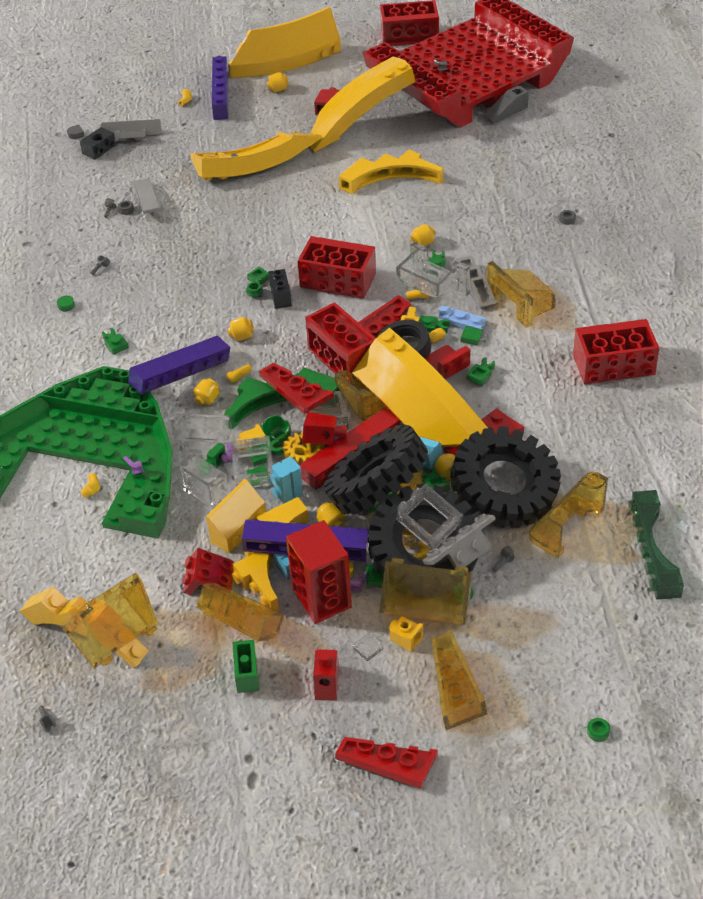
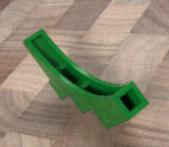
M305 367L295 375L306 378V381L311 384L317 383L321 385V389L333 391L334 398L325 403L334 405L343 394L342 380ZM247 377L238 386L239 396L235 399L232 406L225 411L226 427L234 429L253 412L288 400L267 382L264 383Z

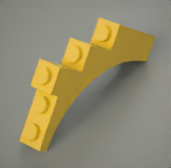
M412 150L406 151L399 158L385 153L375 162L361 157L339 175V189L353 194L366 185L392 178H418L441 184L444 181V168L423 160L422 154Z
M299 497L256 517L259 521L309 523L308 509ZM244 552L246 558L233 563L234 573H232L234 581L236 584H240L244 590L250 588L254 595L258 594L263 608H268L271 614L278 612V598L269 581V572L274 555Z
M54 586L31 596L20 609V612L33 625L42 623L56 624L79 631L108 647L133 668L139 665L149 651L121 624L123 620L108 605L95 610L81 596L68 600Z

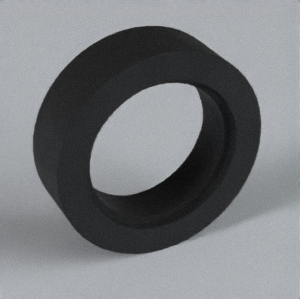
M415 320L393 322L384 327L377 335L378 337L388 328H391L400 337H417L420 342L414 349L425 360L431 352L428 330L422 323Z

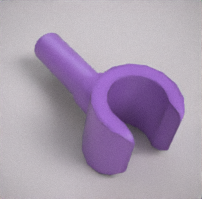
M127 456L123 458L131 467L134 475L144 472L141 461L134 463Z
M366 571L358 580H350L351 591H362L363 582L366 579Z

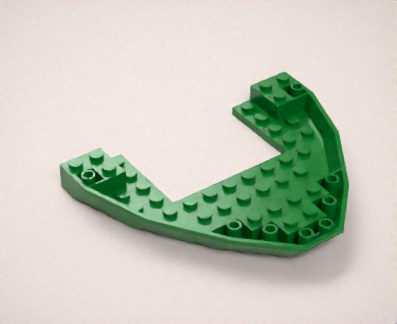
M102 366L55 384L1 414L0 498L28 452L129 470L102 521L103 528L158 539L166 524L170 500L173 450L157 401L150 391L141 395L128 382L130 370ZM127 456L134 463L141 461L144 472L134 475L131 467L123 458Z

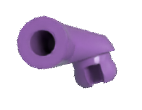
M229 442L227 444L228 451L221 455L222 461L225 464L232 463L239 458L235 442Z

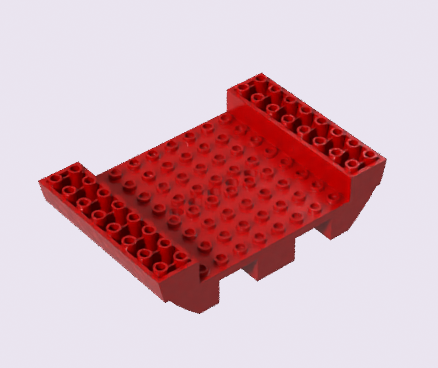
M478 0L475 2L474 18L466 22L460 23L402 51L385 42L362 53L365 64L370 69L391 57L405 60L412 67L415 82L403 88L402 91L438 115L445 117L459 127H463L472 122L473 106L481 102L491 108L507 90L518 86V84L524 81L538 89L549 85L567 56L570 55L574 37L510 0ZM433 61H447V70L439 71L438 66Z

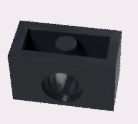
M103 127L95 130L80 140L82 154L94 160L116 146L114 133Z
M286 270L268 271L275 309L292 306Z

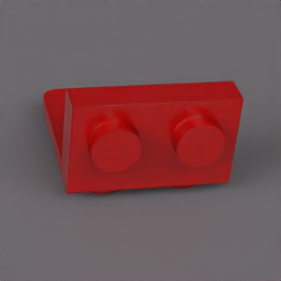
M445 345L430 353L426 361L446 380L470 366L471 349L464 346L455 351L449 345Z
M197 548L191 556L187 557L184 564L186 573L182 579V584H184L183 593L191 596L195 589L202 585L221 593L229 594L232 590L234 561Z

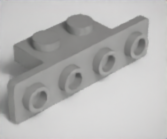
M160 119L101 123V127L113 132L115 139H119V141H128V138L143 140V137L147 135L162 134Z
M479 515L475 518V522L472 525L461 528L457 536L446 539L443 542V546L439 549L436 548L428 552V557L422 560L423 563L434 565L447 555L456 571L462 570L491 548L481 530L496 519L495 516Z

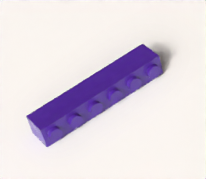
M227 56L212 57V110L214 120L228 119Z
M219 336L206 339L131 367L128 382L142 395L227 362L231 347Z
M245 519L242 535L243 552L288 555L286 536L310 525ZM329 526L348 553L349 560L366 562L368 529Z

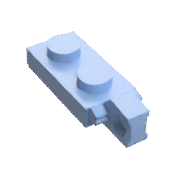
M441 306L438 310V318L450 320L451 326L465 329L466 326L484 329L487 324V318L462 310L450 309L446 306Z

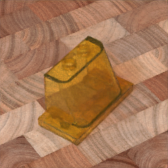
M494 261L487 263V281L494 298L502 297V292L506 294L517 305L516 319L526 328L532 325L533 317L555 308L556 298L553 291L530 270L501 269Z

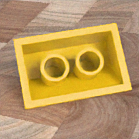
M244 479L206 516L210 542L228 553L239 546L242 541L245 519L257 520V516L266 512L265 501L248 480Z

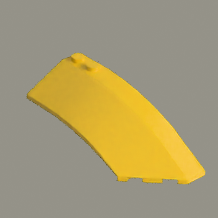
M326 7L305 17L279 25L254 30L249 29L246 33V39L240 43L236 50V56L228 64L229 77L261 76L288 71L320 61L340 52L341 40L331 7Z
M391 57L367 70L344 86L328 101L318 114L311 133L321 135V139L309 146L315 153L341 139L340 136L363 114L387 97L413 84L415 78L412 67L403 59Z
M278 132V135L249 147L224 152L190 153V157L198 176L202 177L203 180H212V177L228 179L229 176L250 174L279 165L320 140L321 135Z
M388 328L373 341L352 372L404 425L413 427L419 437L440 442L443 447H459V444L465 439L469 440L470 435L478 431L482 434L483 429L488 428L438 371L391 328Z

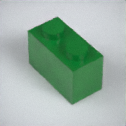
M254 639L232 642L237 693L259 691Z

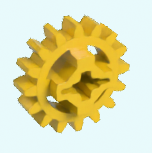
M303 431L301 435L294 433V437L289 436L288 441H284L283 447L285 459L292 457L298 465L324 449V444L302 443Z

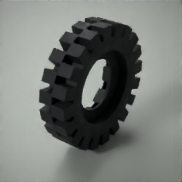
M399 425L394 429L392 427L388 428L381 435L377 433L370 437L369 443L364 441L359 444L357 451L351 450L344 456L347 460L339 461L334 467L336 470L331 471L327 476L328 480L324 483V491L343 514H350L351 512L353 514L360 513L363 508L366 511L374 507L376 501L380 504L387 500L388 493L392 492L395 494L401 490V483H409L414 478L413 473L419 472L423 466L422 463L426 461L428 449L413 427Z
M492 427L485 428L482 434L476 431L470 435L469 440L465 439L457 450L451 468L450 478L452 480L450 484L452 491H457L456 494L459 495L458 502L462 503L465 500L472 507L471 515L480 511V515H494L496 518L494 526L504 528L506 522L509 521L511 528H521L523 521L526 526L534 524L537 518L541 520L548 510L551 509L560 488L561 472L560 469H556L558 462L555 456L548 457L551 450L545 444L536 448L539 439L530 435L524 441L522 440L524 431L517 429L514 430L512 436H509L508 427H498L496 434ZM495 461L511 462L517 465L525 474L526 486L522 491L513 495L499 490L496 492L491 489V486L484 479L485 468Z
M417 484L416 490H412L410 485L403 487L398 495L396 493L388 495V499L385 503L379 504L376 508L375 516L373 515L368 536L370 559H374L373 566L377 573L383 572V580L390 586L395 582L398 584L397 590L403 593H407L408 589L414 590L413 596L424 597L425 592H430L431 597L441 595L444 589L450 592L459 582L466 581L470 572H473L478 560L476 558L462 570L456 571L447 555L434 565H426L422 559L409 554L403 545L402 534L408 524L418 519H429L438 523L444 529L447 539L457 536L461 528L472 525L475 522L476 513L470 514L472 507L465 500L459 503V495L453 491H450L448 495L443 494L444 487L434 485L433 490H428L427 484Z

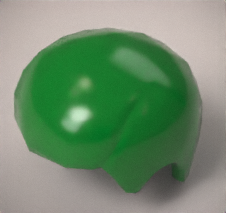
M280 415L270 416L261 425L266 440L269 442L278 439L279 443H283L292 433L289 421H285Z

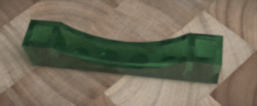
M657 490L632 492V498L628 501L629 512H633V527H637V542L641 543V557L646 561L645 572L646 575H650L651 592L654 591L656 600L681 598L684 583L680 569L661 553L653 538L652 528L659 518L661 506Z

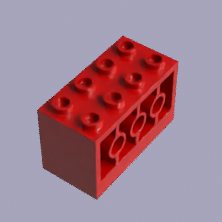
M436 1L380 4V28L383 43L386 42L391 46L414 45L439 33V14Z
M310 236L297 261L301 288L365 298L376 275L375 246Z
M335 302L306 316L308 350L349 387L360 383L352 372L376 338Z
M647 319L575 328L573 357L584 384L656 375L659 345Z
M325 520L286 536L292 590L313 623L317 624L352 608L348 553Z

